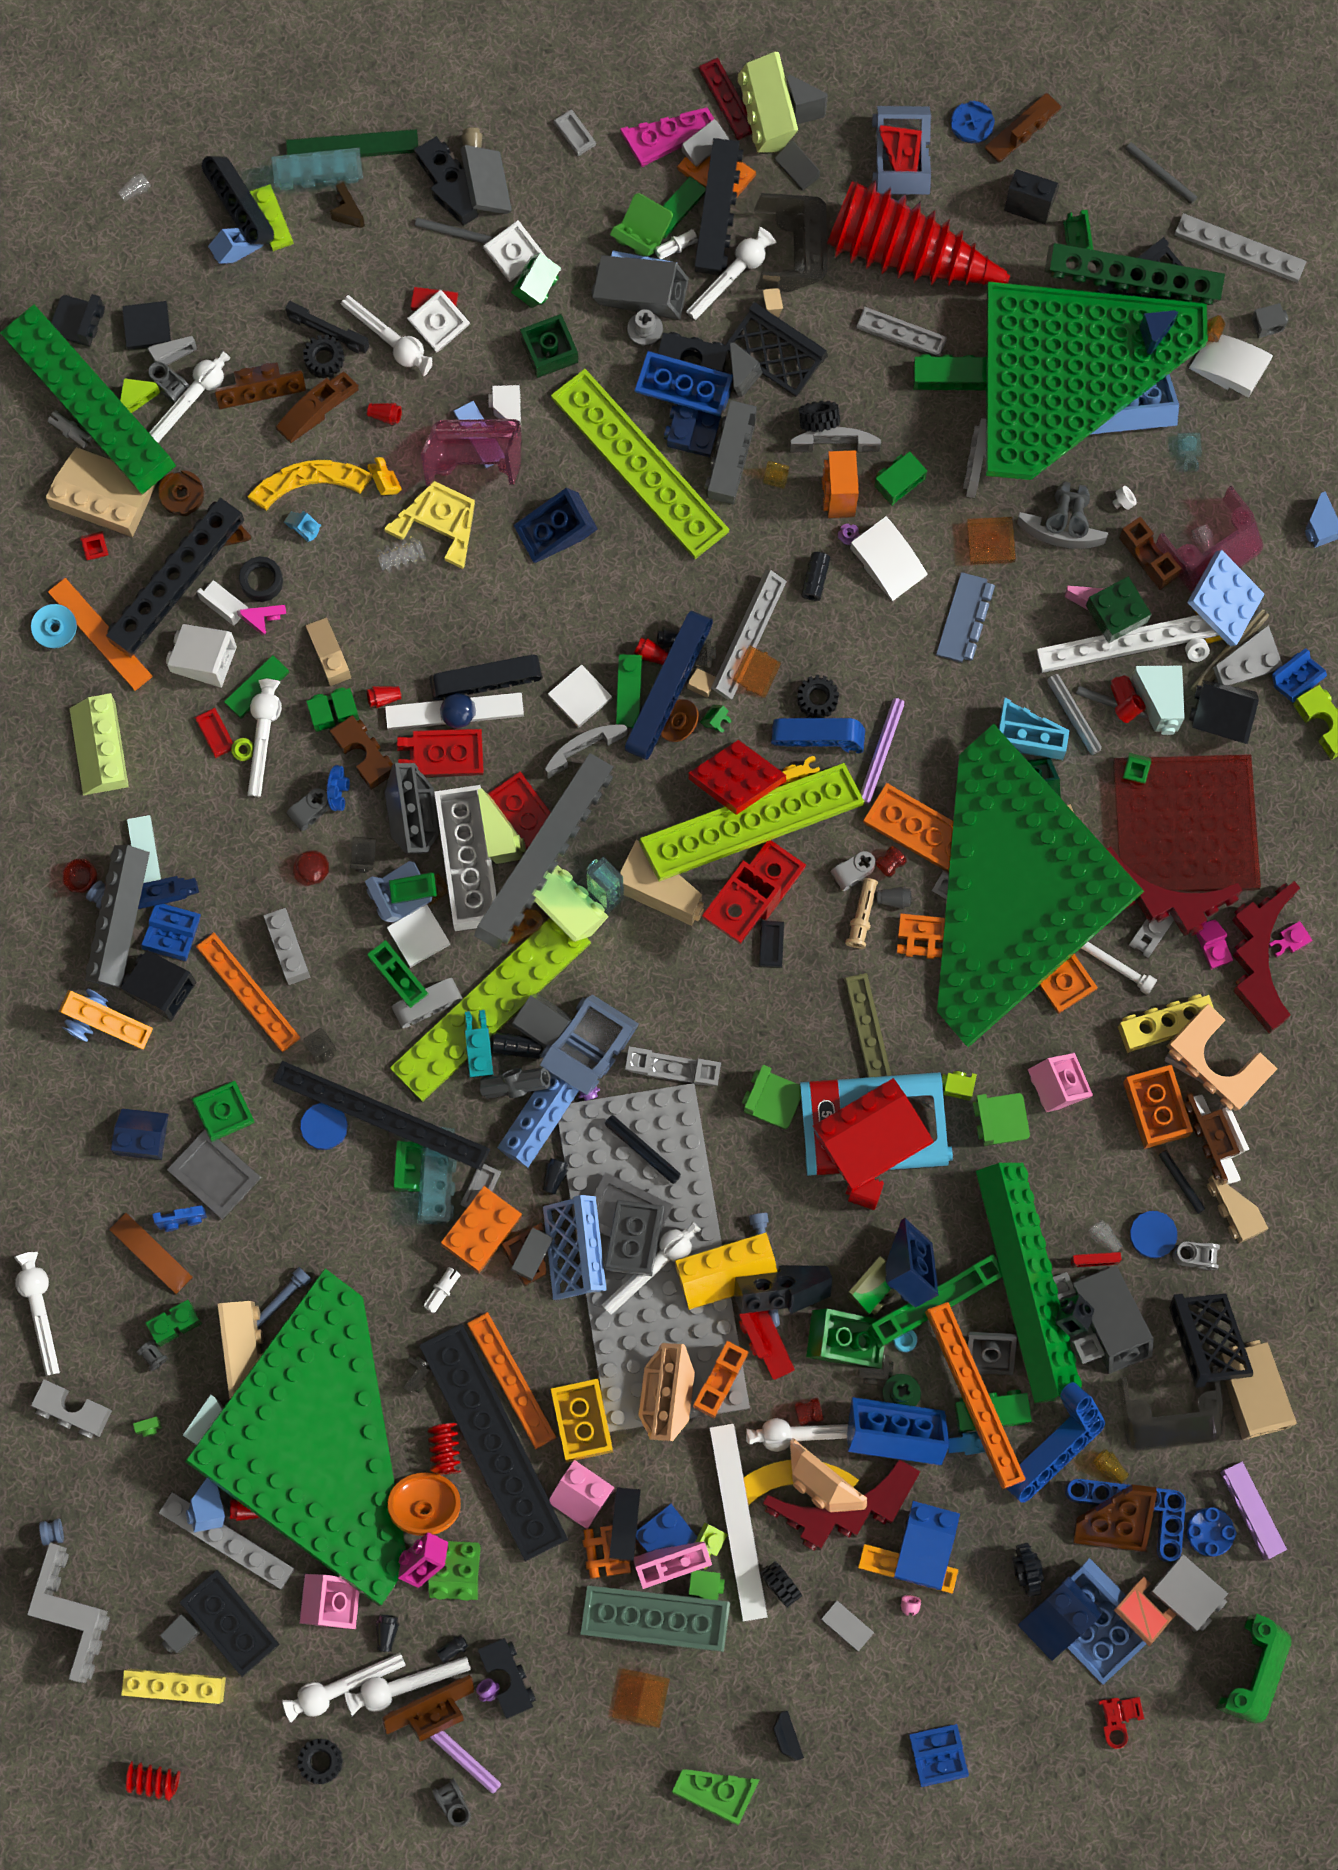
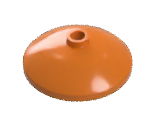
M416 1473L405 1477L393 1487L388 1498V1512L393 1523L404 1532L417 1536H424L426 1533L434 1535L446 1530L457 1519L461 1507L460 1495L455 1485L447 1478L434 1473Z

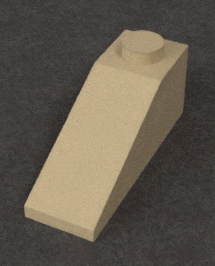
M327 617L306 625L329 685L333 686L351 679L349 668Z

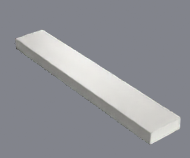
M522 693L471 698L476 708V715L471 722L524 717ZM443 701L385 706L387 729L396 730L445 725L440 714V707Z

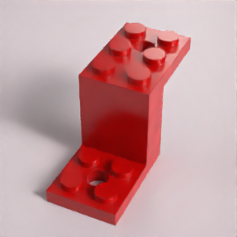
M772 840L767 841L750 865L744 860L704 912L702 918L738 944H741L760 918L765 921L769 918L804 871L806 864ZM773 865L778 866L781 873L778 876H771L767 871L768 868ZM737 906L741 909L742 913L738 917H732L728 913L729 908Z

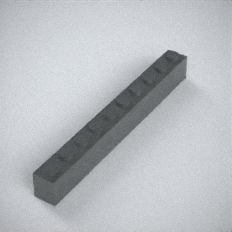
M589 753L478 924L474 934L475 937L499 950L503 943L508 944L514 933L511 929L514 925L517 927L520 925L525 916L522 912L525 908H531L536 899L533 895L537 890L541 892L547 882L545 878L547 873L552 874L559 863L556 859L559 855L562 857L565 855L570 846L567 842L570 838H576L581 829L578 825L581 821L586 822L591 814L590 806L592 804L597 805L603 794L600 792L603 787L607 789L613 779V776L610 775L613 769L612 765Z

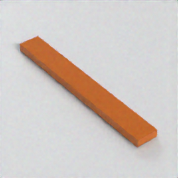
M949 1302L926 1310L927 1318L1002 1490L1025 1481L1024 1474Z

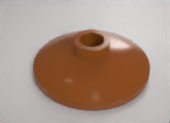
M686 699L676 701L661 733L665 740L679 742L686 739L694 731L699 717L695 704Z

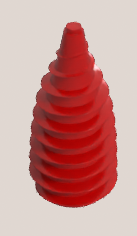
M876 180L868 187L859 184L858 181L851 182L827 242L828 245L835 247V258L842 251L850 253V264L856 258L862 257L866 259V269L873 262L881 264L882 274L889 267L897 268L898 279L905 272H913L914 283L921 275L930 276L931 286L938 278L947 279L948 286L954 280L964 281L966 285L971 282L983 284L984 286L988 282L1007 284L1011 276L1007 274L1005 269L988 259V255L984 256L975 249L976 243L972 245L966 243L963 240V230L956 235L949 230L950 219L940 225L935 221L936 210L926 217L921 213V201L915 207L910 208L906 205V194L898 201L892 199L891 187L883 194L877 192Z

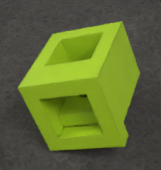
M953 1071V1073H948L947 1075L943 1074V1095L970 1101L973 1096L977 1074L972 1073L971 1077H966V1073Z

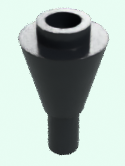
M663 626L661 631L658 630L657 644H661L662 649L672 647L679 631Z

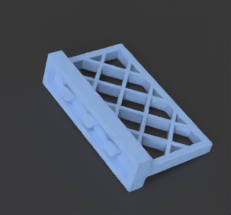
M578 1195L570 1200L543 1206L545 1231L547 1235L553 1238L548 1248L553 1300L565 1299L590 1292L606 1291L596 1196ZM572 1205H574L575 1209L574 1218L568 1214ZM552 1210H557L560 1213L556 1223L552 1220ZM565 1218L571 1223L566 1232L560 1228ZM575 1228L577 1229L578 1239L576 1242L571 1238V1235ZM557 1232L563 1237L559 1246L555 1244ZM567 1242L573 1246L569 1256L563 1251ZM578 1251L580 1253L579 1265L573 1261ZM560 1256L566 1260L561 1270L557 1265V1260ZM570 1265L576 1270L572 1279L566 1275ZM580 1275H582L583 1288L576 1285ZM562 1280L568 1283V1286L564 1293L560 1292V1283Z

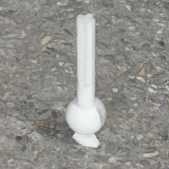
M760 227L756 239L748 238L739 243L735 252L736 260L686 311L691 318L697 320L745 268L754 269L762 264L765 259L764 248L776 244V240L768 231Z
M349 295L345 297L341 305L393 347L394 358L399 364L405 367L416 365L422 376L428 373L432 367V357L423 356L424 348L418 339L412 336H399Z
M221 351L220 357H216L213 362L211 360H203L195 366L193 370V379L195 381L149 432L158 443L204 390H214L221 385L224 378L221 368L225 365L224 362L230 359L224 351Z
M267 678L258 681L262 692L257 694L250 704V712L257 720L248 796L261 797L271 722L280 716L282 710L280 699L274 695V691L280 684V681Z
M693 1221L691 1226L685 1228L682 1232L678 1229L666 1232L660 1239L659 1247L661 1250L656 1254L652 1276L634 1274L602 1304L610 1315L670 1260L675 1262L676 1260L688 1257L692 1249L690 1240L694 1237V1233L701 1230L699 1226Z
M28 1252L14 1257L22 1267V1271L16 1277L15 1284L18 1293L23 1297H28L45 1375L49 1376L60 1373L42 1295L48 1289L49 1278L42 1268L35 1266L38 1252Z
M774 1418L765 1422L762 1429H757L756 1431L746 1429V1439L749 1444L763 1442V1445L768 1450L779 1452L789 1447L792 1438L796 1441L846 1439L848 1424L790 1427L787 1421Z
M401 1653L324 1687L319 1682L305 1684L298 1691V1699L294 1701L282 1700L283 1708L289 1721L292 1722L303 1711L307 1716H319L328 1709L329 1700L362 1686L370 1678L382 1677L404 1667L405 1663Z
M465 1656L388 1683L380 1677L370 1678L361 1686V1693L345 1692L347 1707L351 1715H354L363 1706H366L372 1712L383 1711L391 1704L392 1697L471 1670L468 1659Z

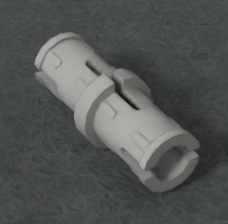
M57 410L52 415L58 421L49 416L48 423L61 430L66 438H72L81 447L85 448L88 445L81 439L82 437L88 442L92 440L86 432L77 427V423L74 421L70 422L58 413Z

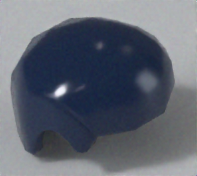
M460 693L449 695L441 704V719L447 726L456 729L469 725L476 715L474 701L469 696Z

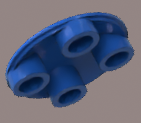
M339 765L333 766L327 780V800L333 811L344 810L345 799L341 797L342 791H348L350 787V779L344 776L343 766Z
M1213 1507L1204 1508L1197 1511L1191 1517L1187 1527V1536L1191 1546L1198 1553L1214 1557L1225 1553L1232 1546L1236 1537V1529L1230 1517L1222 1510Z

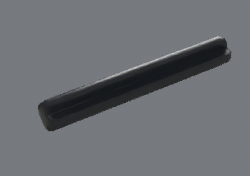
M611 1115L606 1120V1127L672 1184L680 1179L681 1173L618 1118Z

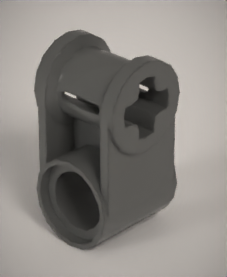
M154 362L149 367L151 382H155L163 395L175 404L177 399L190 385L163 362ZM159 372L165 373L162 378L154 377Z
M320 788L313 789L289 808L287 815L301 831L307 830L309 824L313 825L319 817L330 809L327 793ZM316 798L322 799V804L317 803Z
M451 1778L450 1782L441 1788L432 1789L439 1806L452 1825L464 1827L470 1822V1809L454 1778ZM459 1808L464 1809L466 1812V1818L461 1823H457L453 1819L454 1811Z

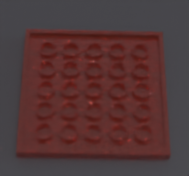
M1251 755L1149 757L1151 758V765L1145 783L1123 778L1127 758H1114L1113 769L1119 858L1135 874L1154 885L1177 892L1217 891L1239 883L1242 890H1260L1261 881Z

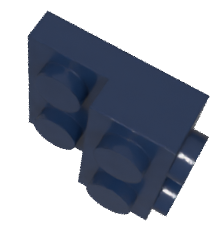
M678 404L677 406L672 405L670 419H673L672 425H667L664 439H667V447L711 457L721 416Z

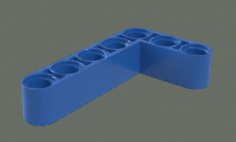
M1075 1382L1066 1385L1060 1394V1398L1070 1417L1020 1464L1026 1480L1006 1488L1021 1503L1031 1499L1104 1428L1105 1421L1093 1398Z
M1074 1479L1067 1484L1065 1495L1072 1502L1099 1505L1130 1485ZM1073 1484L1082 1487L1083 1494L1081 1497H1075L1071 1493ZM1097 1487H1102L1106 1490L1107 1496L1105 1500H1100L1096 1497L1095 1490ZM1157 1488L1153 1511L1160 1513L1157 1555L1164 1562H1172L1178 1559L1182 1552L1186 1501L1184 1495L1179 1491ZM1169 1496H1175L1178 1499L1179 1505L1176 1509L1168 1505L1167 1500ZM1167 1520H1172L1176 1523L1177 1529L1175 1533H1170L1166 1530L1165 1524ZM1166 1544L1172 1545L1175 1549L1173 1557H1167L1164 1554L1163 1548Z

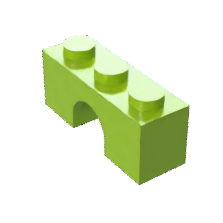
M1318 685L1298 697L1293 706L1305 723L1312 719L1320 718L1328 724L1329 732L1322 735L1319 743L1329 758L1333 760L1338 757V708H1335L1331 702L1332 699L1329 692Z

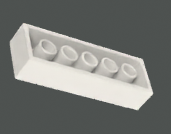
M480 785L435 791L455 931L477 928L497 897L492 860L488 857L478 797L477 789H481Z

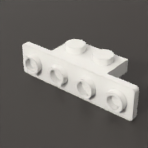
M1203 1095L1193 1096L1201 1116L1211 1113ZM1227 1107L1223 1108L1222 1111L1240 1151L1239 1154L1249 1150V1147L1232 1110H1229ZM1235 1156L1221 1161L1228 1178L1226 1184L1241 1180L1231 1159Z

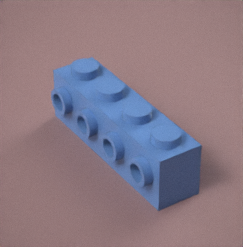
M550 1071V1086L547 1089L534 1091L497 1147L508 1158L527 1168L579 1091Z

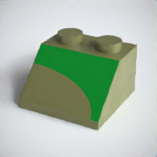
M881 1256L852 1287L846 1297L867 1317L871 1313L876 1315L884 1306V1303L881 1301L886 1295L892 1297L896 1292L894 1288L891 1289L886 1283V1261Z

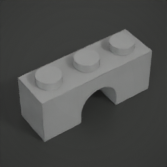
M286 908L263 915L288 985L311 978Z
M44 1379L31 1405L37 1409L35 1413L49 1419L50 1415L58 1418V1424L69 1429L74 1425L80 1428L78 1433L92 1439L93 1435L100 1437L112 1410L87 1399L81 1410L73 1413L68 1412L65 1407V1399L69 1391Z

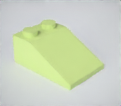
M482 788L477 789L488 857L496 864L521 860L523 852H526L524 839L520 838V835L515 831L491 796Z

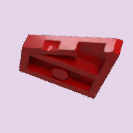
M880 125L879 133L893 171H917L922 131Z

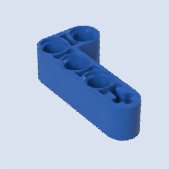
M778 718L773 720L771 738L773 745L841 747L845 752L850 750L856 751V753L864 752L865 728L856 719Z

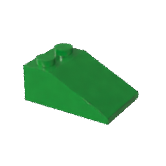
M831 1309L812 1310L806 1357L827 1362L882 1369L884 1347L879 1349L868 1330V1327L878 1321V1319Z

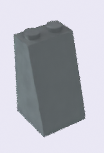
M601 255L600 263L596 267V283L592 286L593 299L599 305L635 312L646 309L656 316L681 319L689 278L676 262Z
M1117 1265L1111 1268L1109 1266L1104 1267L1089 1277L1085 1275L1078 1278L1073 1283V1288L1076 1295L1080 1294L1095 1309L1090 1327L1093 1333L1096 1334L1105 1353V1356H1102V1360L1108 1374L1152 1357L1153 1337Z

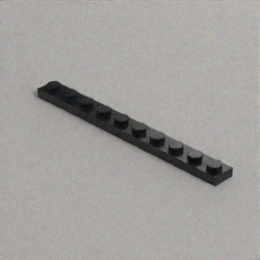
M283 1060L273 1079L275 1084L481 1171L490 1152L488 1147Z

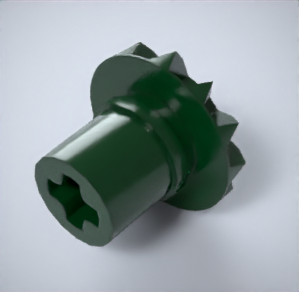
M897 1374L890 1377L882 1391L884 1402L916 1407L921 1397V1389L918 1382L906 1374Z

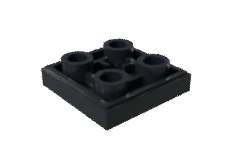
M167 301L122 306L127 350L148 348L171 341Z

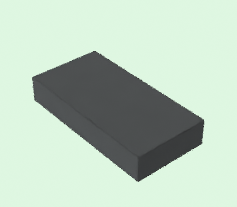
M532 1227L511 1271L532 1281L553 1238Z

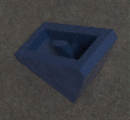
M1175 310L1144 313L1139 327L1148 354L1151 355L1173 326L1178 314Z

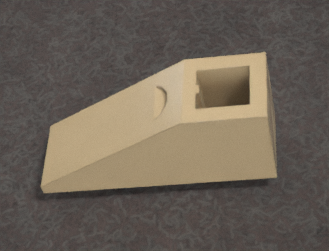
M1213 1175L1208 1179V1190L1212 1197L1216 1196L1220 1204L1218 1205L1219 1213L1223 1218H1227L1230 1224L1228 1230L1234 1240L1237 1239L1239 1243H1242L1264 1233L1268 1229L1256 1205L1228 1184L1221 1185L1220 1180L1216 1181Z

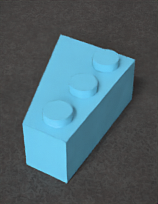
M1004 698L998 729L1015 748L1023 754L1063 760L1066 754L1069 730L1044 717L1041 718L1031 713V710L1025 707L1021 708L1012 703L1011 700Z

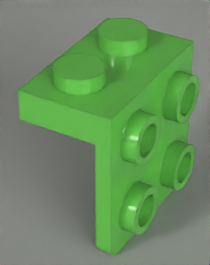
M637 193L634 195L622 223L613 227L610 235L616 238L619 244L632 247L638 255L649 256L655 253L656 247L660 246L673 213L641 193Z
M763 1065L761 1070L756 1069L751 1082L754 1083L752 1091H747L742 1102L745 1105L744 1113L782 1129H787L801 1100L800 1085L772 1074V1068Z
M1016 1093L987 1098L986 1094L977 1095L976 1102L973 1103L975 1117L979 1116L980 1125L977 1126L978 1139H983L984 1146L1027 1140L1029 1138L1030 1132L1022 1094Z
M447 1541L448 1548L445 1566L428 1580L429 1598L440 1600L460 1599L463 1601L478 1600L480 1544L475 1542Z

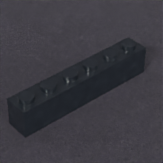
M713 138L695 262V272L720 276L722 269L726 270L728 256H724L725 248H730L731 235L727 233L728 226L733 227L734 213H730L731 205H736L737 200L734 184H739L740 179L737 163H742L743 149H740V141Z

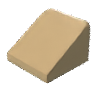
M779 288L763 290L767 311L779 317L783 309Z
M697 668L687 684V689L708 698L716 677Z

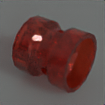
M890 846L886 850L885 856H879L875 860L876 866L888 878L895 874L896 868L903 867L907 863L905 856L894 846Z
M818 1397L812 1398L806 1403L802 1401L794 1403L800 1426L807 1425L810 1421H823Z

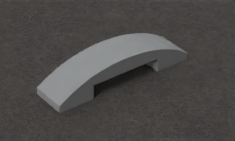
M836 427L834 429L830 428L831 430L828 431L825 429L822 432H819V430H816V432H805L793 438L790 446V452H813L814 443H857V452H880L881 439L861 430Z
M1020 512L1017 524L1031 536L1048 544L1064 548L1083 549L1097 547L1105 544L1108 532L1091 528L1082 538H1075L1066 531L1052 533L1047 527L1040 526L1042 517Z
M625 725L602 726L573 738L560 748L545 768L547 778L549 779L567 769L568 762L566 759L597 741L604 739L608 746L627 735V727Z
M629 1046L625 1070L659 1079L717 1086L721 1062L687 1059L653 1053L652 1050Z
M1067 1272L1053 1277L1058 1287L1057 1295L1060 1303L1065 1298L1076 1296L1072 1281ZM1090 1326L1088 1331L1070 1337L1069 1341L1082 1364L1105 1356L1100 1342Z

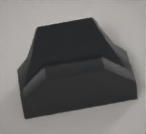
M788 1710L779 1713L773 1726V1732L780 1752L793 1761L803 1759L804 1756Z

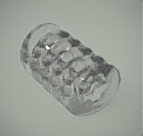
M410 536L409 544L405 539H401V547L396 542H393L392 550L388 545H384V552L379 547L375 549L382 573L383 569H386L389 574L392 573L393 565L399 571L400 563H403L408 568L409 560L416 565L417 557H420L423 562L426 561L419 537L417 541L413 536Z

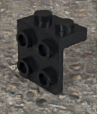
M91 294L89 301L63 295L59 300L51 323L67 341L90 347L93 338L96 337L98 324L104 315L105 306L100 296Z

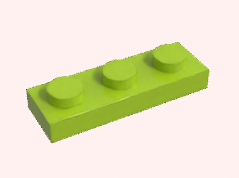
M271 184L250 191L274 230V239L270 243L272 250L275 251L294 244Z

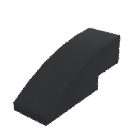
M616 1488L609 1560L634 1562L641 1489Z

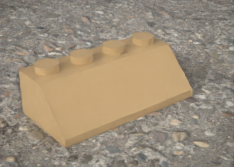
M253 1301L218 1304L229 1399L263 1354L260 1348V1344H263V1333L261 1329L258 1330L257 1320H260L259 1306H255Z

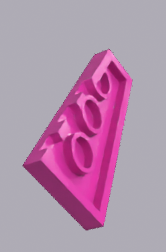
M706 107L682 113L680 116L670 119L665 117L661 118L660 121L649 124L647 122L641 123L637 127L629 129L628 127L620 128V133L642 168L681 148L684 142L714 120V117Z

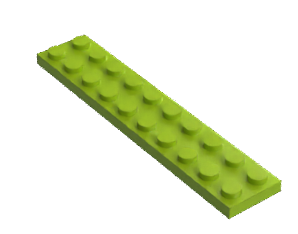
M586 369L551 395V399L694 559L698 558L729 533V528Z
M845 763L780 786L737 815L723 807L642 837L639 843L658 882L863 806L864 800Z
M550 917L395 1062L390 1069L423 1102L467 1061L464 1032L466 1030L465 1012L470 1011L472 1015L473 1030L481 1029L478 1014L479 1010H485L486 1024L489 1029V1038H491L522 1009L530 995L539 993L591 944V941L588 938H584L574 942Z

